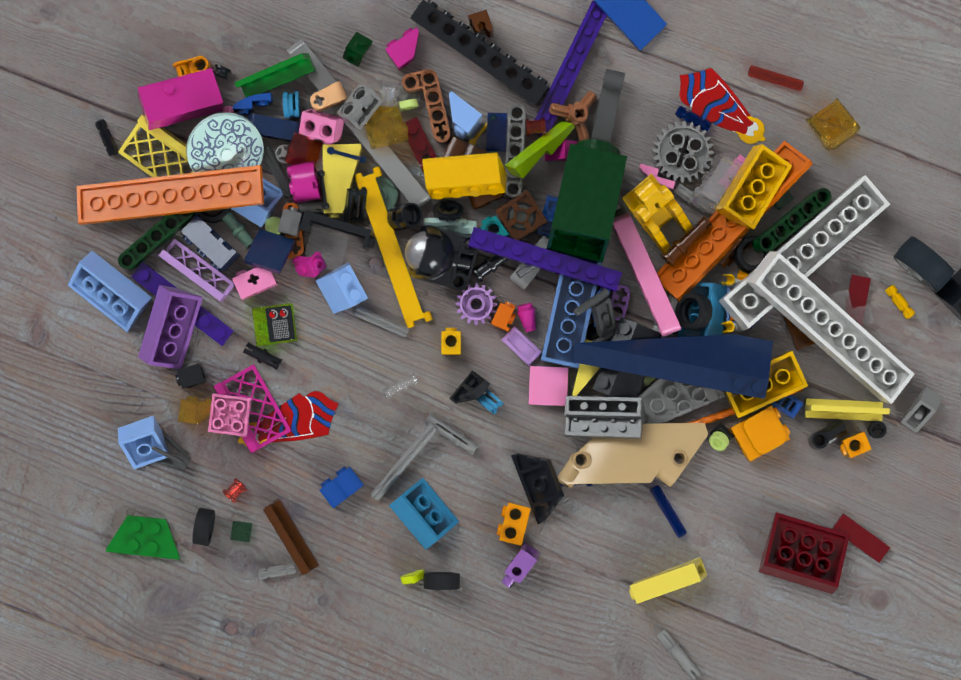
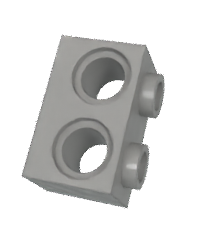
M360 83L338 110L337 114L348 125L360 131L383 100L372 89Z

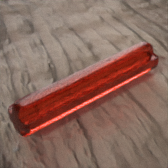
M753 65L748 70L749 77L796 91H801L804 81Z

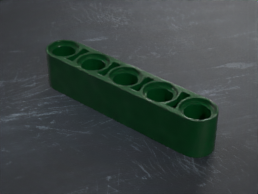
M820 188L807 195L753 241L754 250L761 254L776 248L830 203L832 199L831 192L826 188ZM818 194L822 196V202L818 200ZM804 205L808 207V214L804 211ZM790 217L794 218V225L791 224ZM776 228L781 231L780 237L776 234ZM762 240L766 241V248L762 246Z
M192 212L188 216H183V214L166 215L120 254L118 258L119 265L126 270L135 269L185 227L196 216V212ZM171 219H175L177 222L173 229L168 228V221ZM160 231L162 238L159 241H154V233ZM141 244H146L147 251L143 254H140L138 250L139 246ZM127 256H131L133 260L129 266L124 264V259Z

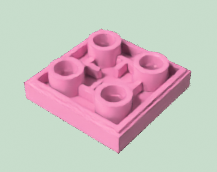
M530 366L528 405L565 406L568 392V368Z
M213 393L208 432L247 437L252 398Z

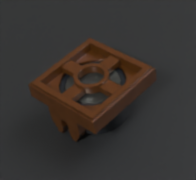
M528 190L495 210L508 233L513 239L518 241L548 223Z

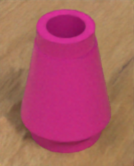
M532 303L517 306L518 311L516 312L525 332L536 330L535 307H533Z

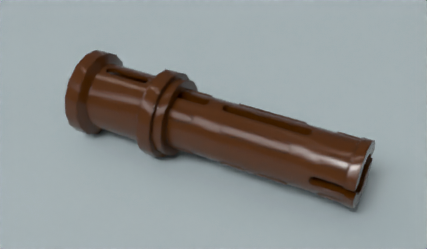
M703 216L679 241H674L673 245L665 253H661L662 258L673 267L675 265L674 262L681 255L686 254L689 246L712 226L711 222Z

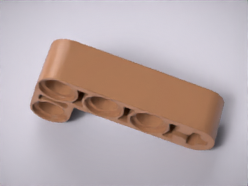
M427 69L405 75L402 79V86L407 93L424 92L434 140L441 145L448 143L451 134L436 72ZM427 75H432L435 80L433 83L428 84L424 81V78ZM407 80H415L416 85L413 88H408L405 85ZM430 94H437L439 99L436 102H430L428 100ZM435 112L443 114V118L440 121L432 118ZM442 125L443 133H447L444 139L437 136L439 135L438 126Z

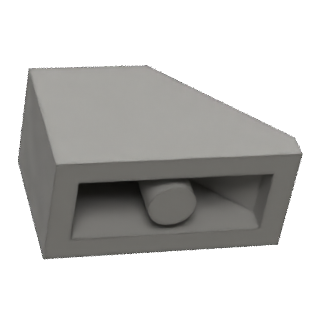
M926 386L915 399L900 423L917 433L937 411L942 396Z

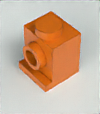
M505 301V304L500 303L491 325L509 332L510 328L507 325H512L516 314L513 312L516 306Z

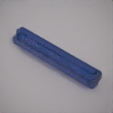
M659 485L654 486L650 491L677 537L684 536L687 531Z

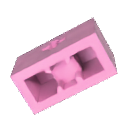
M255 266L247 272L244 269L235 273L236 277L232 278L243 301L278 285L273 272ZM253 275L255 277H259V279L256 280V285L254 283H250Z

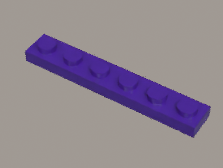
M144 262L139 265L131 278L155 296L159 285L177 288ZM200 305L195 326L223 346L234 330Z

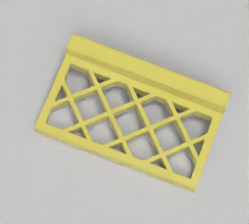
M144 115L140 116L137 125L118 151L119 154L151 177H159L156 168L166 166L167 175H171L169 165L179 164L180 173L184 174L182 163L188 162L186 156L187 144L164 127L148 130ZM140 128L147 132L148 139L138 141L137 132ZM159 140L162 142L163 151L153 152L152 141ZM148 142L150 153L140 154L139 143ZM135 144L137 155L130 156L125 152L128 145ZM167 152H176L178 162L169 163ZM164 153L165 164L156 165L154 154ZM151 155L152 166L145 167L142 165L141 156Z
M805 398L804 418L882 421L883 415L890 414V408H883V402Z

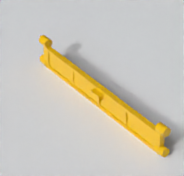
M380 166L373 168V174L363 177L362 173H358L354 176L359 190L362 187L367 189L365 208L407 328L415 326L414 321L425 318V321L428 322L433 320L430 311L422 313L395 232L388 223V212L376 181L377 177L382 176Z

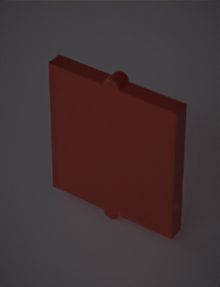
M294 132L291 143L287 146L288 151L284 162L297 165L314 161L316 164L320 158L319 154L323 143Z

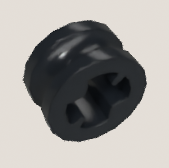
M215 64L214 75L228 80L229 77L227 75L231 73V70Z
M880 421L872 422L868 427V433L873 438H882L887 432L885 424ZM876 424H878L879 428H882V432H879L880 435H876V432L872 431L873 428H876Z

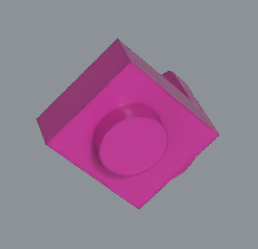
M317 251L310 257L296 256L292 260L299 276L315 278L326 268L321 253Z

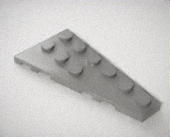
M658 379L637 398H642L644 401L645 422L643 424H658L672 420L726 396L720 390Z

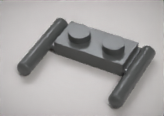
M606 288L574 309V314L579 316L589 308H592L597 335H599L593 342L609 340L614 336L615 328H617L611 299L608 297L609 291Z

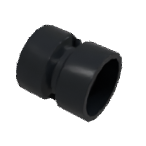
M406 203L392 207L388 212L387 220L391 228L400 231L417 227L421 223L423 215L417 204Z

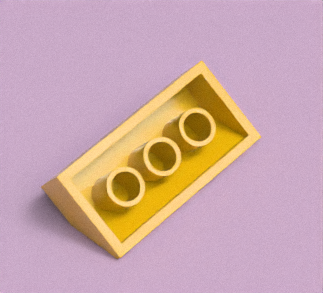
M763 144L753 146L715 210L728 220L754 230L792 165Z
M498 153L423 159L425 184L431 199L440 200L451 197H476L506 193L507 172Z
M787 351L771 359L765 399L723 392L737 418H740L808 387V384L793 351Z

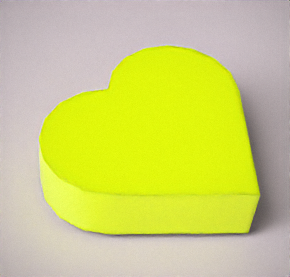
M422 569L402 575L400 577L402 584H413L424 579L425 571Z

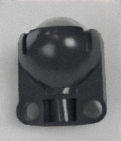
M433 225L421 226L420 232L412 236L406 245L405 257L409 265L408 272L415 279L461 291L466 288L469 282L478 249L472 247L465 249L464 243L471 238L467 234ZM459 276V284L454 285V279Z

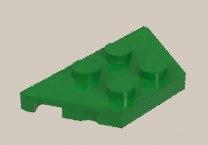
M127 515L106 548V552L180 560V554L176 548L168 521L161 518Z

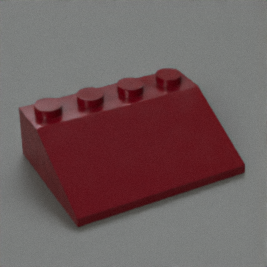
M776 512L758 572L833 594L839 586L850 534Z

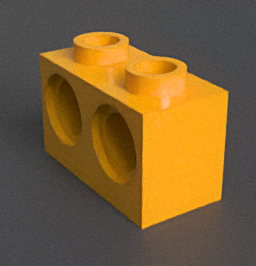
M508 502L507 506H503L501 516L504 517L503 525H498L496 534L500 536V541L522 546L531 510L530 507ZM512 509L520 510V518L512 519L510 517ZM509 527L516 530V535L513 538H508L505 535V531Z

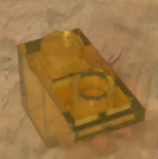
M193 396L181 399L178 422L201 424L210 417L212 399L206 398L205 402L198 401V397Z

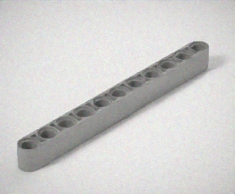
M302 39L286 50L291 58L301 53H309L316 71L306 76L318 91L336 82ZM344 103L333 106V110L337 113ZM344 121L346 126L409 203H415L422 208L431 200L429 195L369 121L360 131Z

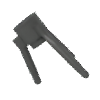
M162 431L164 438L180 453L177 452L173 456L162 449L152 446V450L172 459V463L162 460L155 463L174 468L178 471L180 469L185 471L191 460V457L188 456L189 452L182 449Z

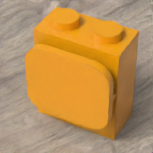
M767 406L729 428L748 462L790 440L788 435L791 433L786 424L782 425L779 418L781 415L776 407Z

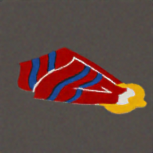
M712 68L696 73L679 75L681 81L679 97L682 103L692 108L691 114L719 127L736 132L745 143L754 144L758 141H765L763 136L765 128L762 121L753 118L748 113L735 93Z
M313 391L306 396H302L300 393L278 407L291 432L271 443L297 441L328 435L333 415L339 403L330 400L319 391ZM275 410L272 411V412H271L270 414H268L267 416L273 417ZM262 419L258 428L270 430L272 420ZM274 420L271 431L280 433L286 430L282 422ZM251 422L248 425L256 427L257 422ZM257 430L255 438L261 444L267 440L268 433ZM240 437L238 443H243L246 446L242 437Z

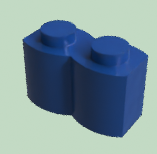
M344 466L336 472L338 475L333 480L328 478L320 484L322 488L319 491L332 508H335L364 486L351 467L346 468Z

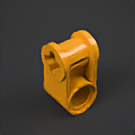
M197 56L173 63V68H176L178 77L203 71L197 68L201 61L206 63L203 70L212 68V65L205 57Z

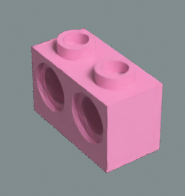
M307 109L302 111L299 134L305 135L307 139H320L323 143L331 145L341 140L344 120L340 116ZM311 121H312V122L314 123V125H315V128H314V129H313L312 126H311ZM328 126L332 129V134L328 131Z

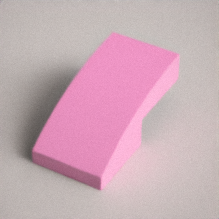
M644 164L639 165L638 170L645 177L652 173L661 186L664 184L670 191L673 190L675 181L658 177V168Z

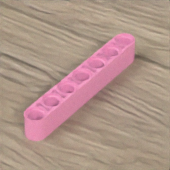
M629 212L614 217V231L662 337L681 330L678 319Z

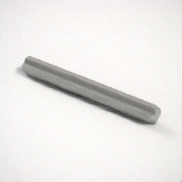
M430 423L374 489L371 496L375 500H380L435 434L437 427L434 424Z

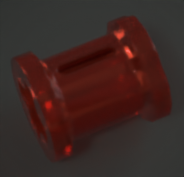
M545 117L541 118V120L533 121L525 119L527 136L536 133L546 135Z
M235 478L234 483L222 492L230 501L235 503L243 491L246 492L248 488L239 479Z

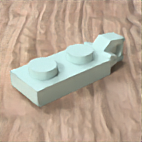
M424 218L423 226L433 225L462 234H472L473 228H477L476 221L462 218L455 221L449 220L448 222L446 220L439 221V218Z

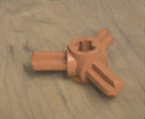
M588 91L580 102H575L573 105L563 106L552 103L549 107V112L552 115L564 117L565 121L572 123L575 126L579 141L590 139L585 122L587 121L589 107L597 99L596 94Z

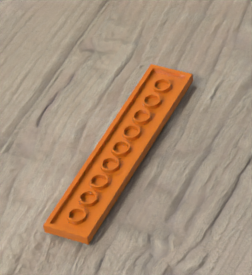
M785 140L774 153L790 163L792 167L764 214L813 165L809 158ZM716 211L708 219L712 226L689 246L686 254L681 255L674 262L675 265L673 267L666 263L657 272L663 288L680 301L682 296L689 293L728 253L734 243L750 230L749 228L728 220Z
M260 165L77 186L78 224L80 225L264 205L262 166Z

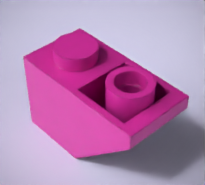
M417 27L414 30L410 28L402 34L403 37L398 41L394 39L387 44L386 53L399 71L415 60L419 39Z

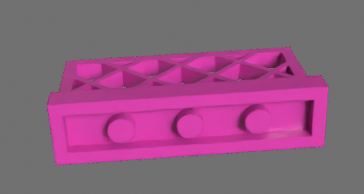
M254 364L213 386L217 394L252 398L253 401L263 403L260 414L250 411V414L259 416L257 426L248 425L247 437L241 436L251 454L291 432L289 425ZM251 370L256 375L254 384L243 381L245 374ZM231 381L239 382L238 393L230 392L226 384ZM242 384L253 386L251 397L240 394ZM255 387L265 391L264 401L253 398ZM265 404L274 407L273 417L262 415ZM261 417L272 420L270 430L258 428ZM274 420L282 422L286 430L280 433L271 431ZM257 430L268 433L267 440L261 444L255 438Z

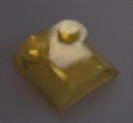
M838 98L812 117L806 119L808 125L820 139L822 146L828 151L838 148L854 137L860 130L859 124Z
M397 105L379 106L364 125L371 150L409 140L408 127L403 122Z

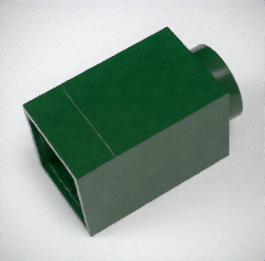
M596 139L581 140L577 144L570 143L546 249L603 263L611 236L627 156L621 155L620 150L616 146Z

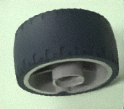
M913 236L894 255V259L903 269L935 293L944 287L955 272L941 256Z

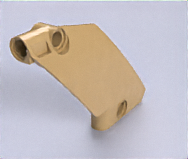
M705 423L643 424L642 439L592 438L578 452L570 455L569 461L557 476L558 480L565 487L572 488L574 484L651 483L657 477L670 487L678 479L708 436ZM676 454H679L681 456V462L679 464H677L674 460V456ZM577 455H581L583 457V463L581 465H578L576 463Z

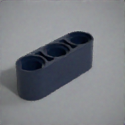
M249 114L248 120L255 125L261 137L300 143L302 134H299V122Z

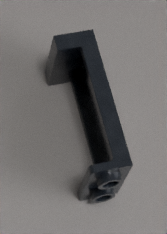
M305 210L299 228L302 232L310 234L313 224L364 238L363 249L365 251H369V248L374 247L376 237L372 230Z

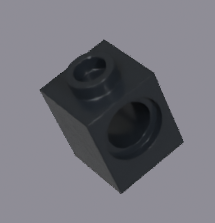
M200 363L177 370L178 375H175L177 384L182 386V389L207 382Z

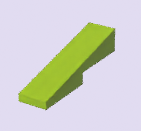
M561 121L504 166L513 176L524 178L544 153L552 155L575 126L572 123Z

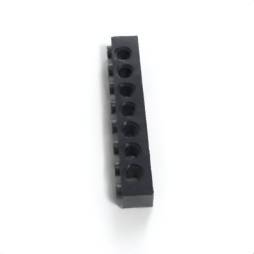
M425 0L421 1L410 19L535 106L539 104L550 88L546 85L548 83L547 80L540 75L537 78L531 75L532 70L524 64L521 67L515 63L517 59L508 53L506 56L499 52L501 48L494 43L490 45L485 43V37L478 32L472 34L468 31L470 28L462 21L458 24L452 20L454 16L446 10L443 13L437 9L439 5L432 0L427 2ZM434 13L438 14L439 21L436 24H431L430 16ZM449 24L455 27V31L451 35H447L445 32V28ZM464 35L470 37V43L466 46L461 44V38ZM479 46L486 48V54L482 57L476 54ZM500 57L502 64L497 68L493 67V58ZM510 68L517 69L518 73L515 78L508 77L507 72ZM525 79H532L533 86L531 89L523 87Z

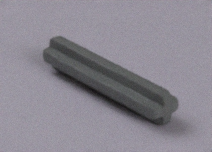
M265 146L263 157L284 197H292L293 194L290 192V182L271 146Z

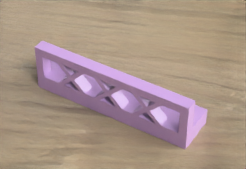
M175 238L167 249L162 250L158 255L220 302L224 301L235 286L233 281ZM175 245L182 249V257H173L169 254ZM194 257L197 260L198 268L190 269L187 267L186 258ZM210 269L213 279L204 280L201 270ZM225 280L230 285L222 293L217 289L216 281Z

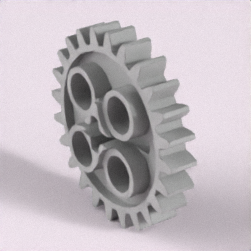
M676 121L674 128L668 124V131L662 129L663 136L657 135L656 138L659 142L653 143L657 149H653L652 153L657 154V156L653 157L652 160L659 162L655 167H662L660 174L666 172V179L673 176V181L680 178V182L683 183L684 178H687V181L690 183L693 176L698 180V173L705 175L703 168L709 170L710 166L707 162H713V159L709 157L714 155V151L709 150L714 146V144H708L711 137L705 138L706 130L700 132V125L693 128V122L686 126V122L683 121L682 126H679V123ZM679 136L682 143L679 145L673 144L672 137ZM689 136L685 152L688 154L684 155L681 167L677 168L681 152L678 150L683 148L685 138ZM692 141L698 142L700 149L692 150L690 143ZM666 155H675L676 162L669 163L666 160ZM685 160H692L694 162V168H686L684 164Z

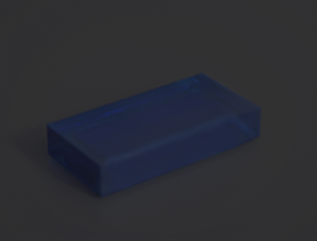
M488 112L486 151L505 152L507 113Z

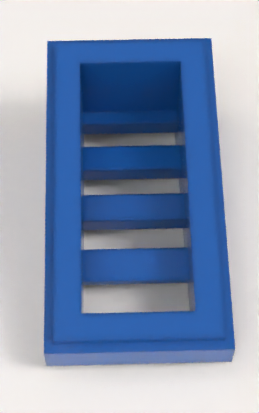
M789 395L779 399L777 403L773 402L770 404L789 418L794 419L804 403L793 395ZM787 397L789 400L783 408L781 404ZM792 402L796 403L791 412H789L788 408Z

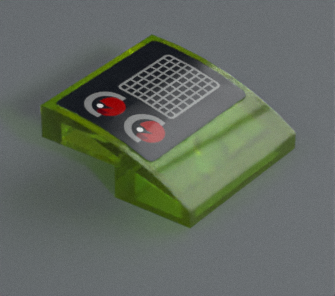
M292 303L252 308L256 346L297 341Z

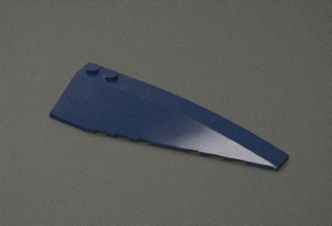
M737 334L582 342L575 343L572 362L765 399L769 381L773 341Z

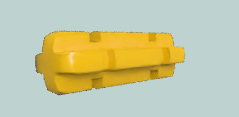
M894 285L889 286L885 290L887 295L892 297L891 300L903 312L902 314L906 319L911 318L915 311L911 307L909 308L908 302L901 293L897 292L898 289Z

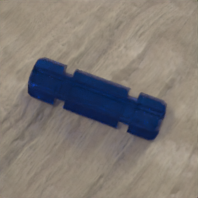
M682 106L678 107L675 113L677 117L681 119L683 117L689 123L693 122V125L696 127L700 125V129L706 130V132L709 130L712 124L709 120H703V117L690 110L689 112L686 111L687 109Z

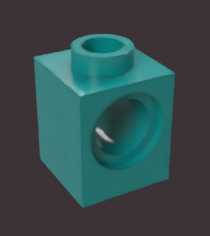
M488 216L481 222L482 226H480V229L488 231L490 225H496L499 228L497 234L505 237L509 236V233L496 216L493 218Z

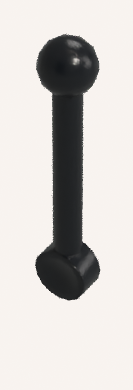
M319 170L317 175L320 177L323 199L321 207L327 210L329 204L326 200L323 176L325 172L324 170Z

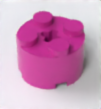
M314 161L287 167L288 177L291 179V183H289L290 192L293 194L295 204L321 199V188Z

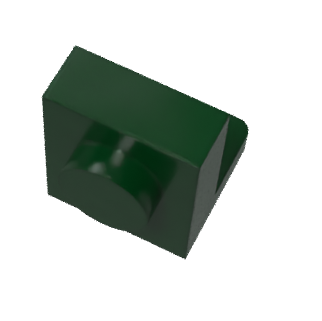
M356 32L347 44L343 58L359 67L373 41Z

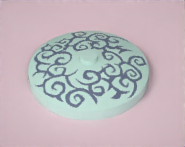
M217 113L203 119L190 133L186 145L187 160L194 173L260 165L264 153L263 140L258 129L250 120L235 113Z

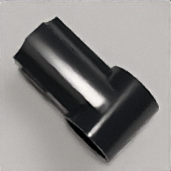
M838 419L816 433L811 434L808 443L811 448L819 450L845 436L848 432L845 425ZM817 435L823 440L821 446L815 444L814 439Z

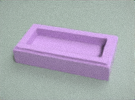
M515 326L501 339L528 366L542 353Z

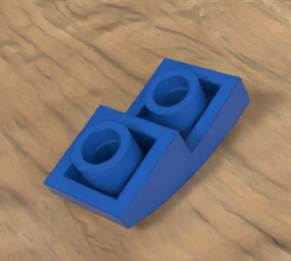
M262 93L244 98L233 105V110L238 112L239 115H248L249 111H254V104H257L259 107L268 106V103H273V95L271 93Z

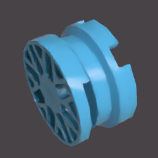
M294 91L293 93L283 92L285 119H289L291 116L295 118L301 117L299 91Z
M487 390L483 396L476 400L495 415L497 408L501 407L504 403ZM486 393H488L492 398H494L497 401V403H495L489 396H487Z

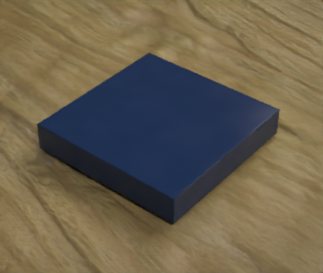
M259 229L244 262L245 264L280 274L295 244V240Z

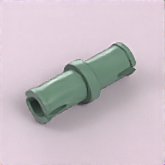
M232 212L228 213L222 221L225 222L233 232L232 235L237 237L246 249L250 248L254 239L246 231L245 225H241Z

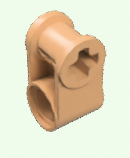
M339 81L312 94L310 102L315 111L322 112L344 103L348 97ZM319 98L320 100H323V105L319 106V104H315L316 99Z

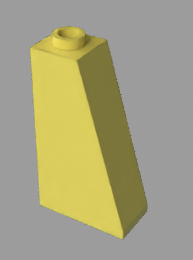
M361 144L323 145V170L325 172L323 177L326 200L329 204V208L324 210V215H328L329 218L336 219L340 218V215H344L347 189L352 188L354 175L356 174L362 152Z
M701 557L632 583L630 585L631 589H629L630 596L638 604L701 582L707 576V572Z

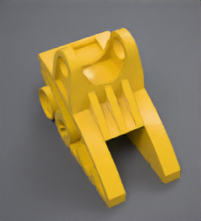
M651 173L623 196L622 200L659 249L665 253L671 246L660 231L662 226L672 218L685 234L693 226L678 202L674 199L675 197L664 184L661 186Z

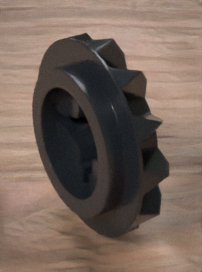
M452 200L440 201L433 207L434 217L439 218V221H455L461 218L464 211L460 203Z

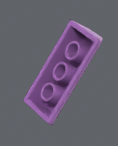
M159 285L138 358L148 365L182 369L203 297L178 288Z

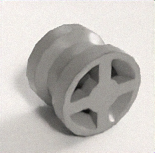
M286 144L280 145L275 153L277 160L283 165H290L296 157L293 148Z

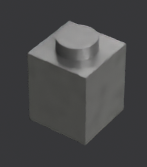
M289 207L288 210L283 209L278 227L279 233L295 237L299 236V228L303 218L300 209Z

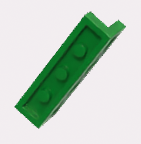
M301 53L234 83L236 88H242L245 98L266 93L316 70L309 53Z

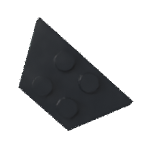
M516 453L511 455L536 522L541 524L545 522L565 495L551 459Z

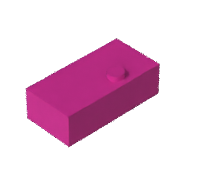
M212 68L138 87V99L148 130L223 111V100Z

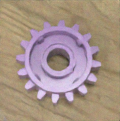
M476 283L474 288L469 284L468 290H461L463 295H457L460 302L455 303V305L460 306L457 313H463L461 316L462 320L467 318L468 324L474 321L475 325H477L478 321L485 324V318L492 319L490 313H496L492 308L497 306V303L492 301L496 296L490 295L491 289L486 291L485 285L479 288L478 283ZM474 299H479L482 302V306L478 310L471 307V302Z

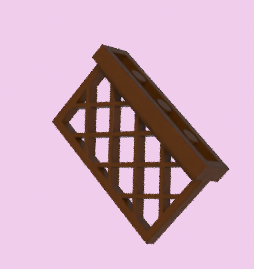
M281 500L266 506L263 511L302 576L318 567L319 563Z

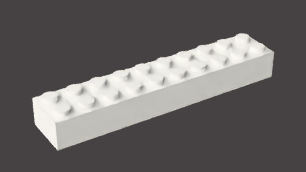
M864 175L775 252H779L802 274L808 277L887 208L890 203L868 177ZM754 270L719 300V303L743 331L749 329L774 307L746 282Z
M769 251L746 282L880 401L892 404L914 376V373L779 252Z

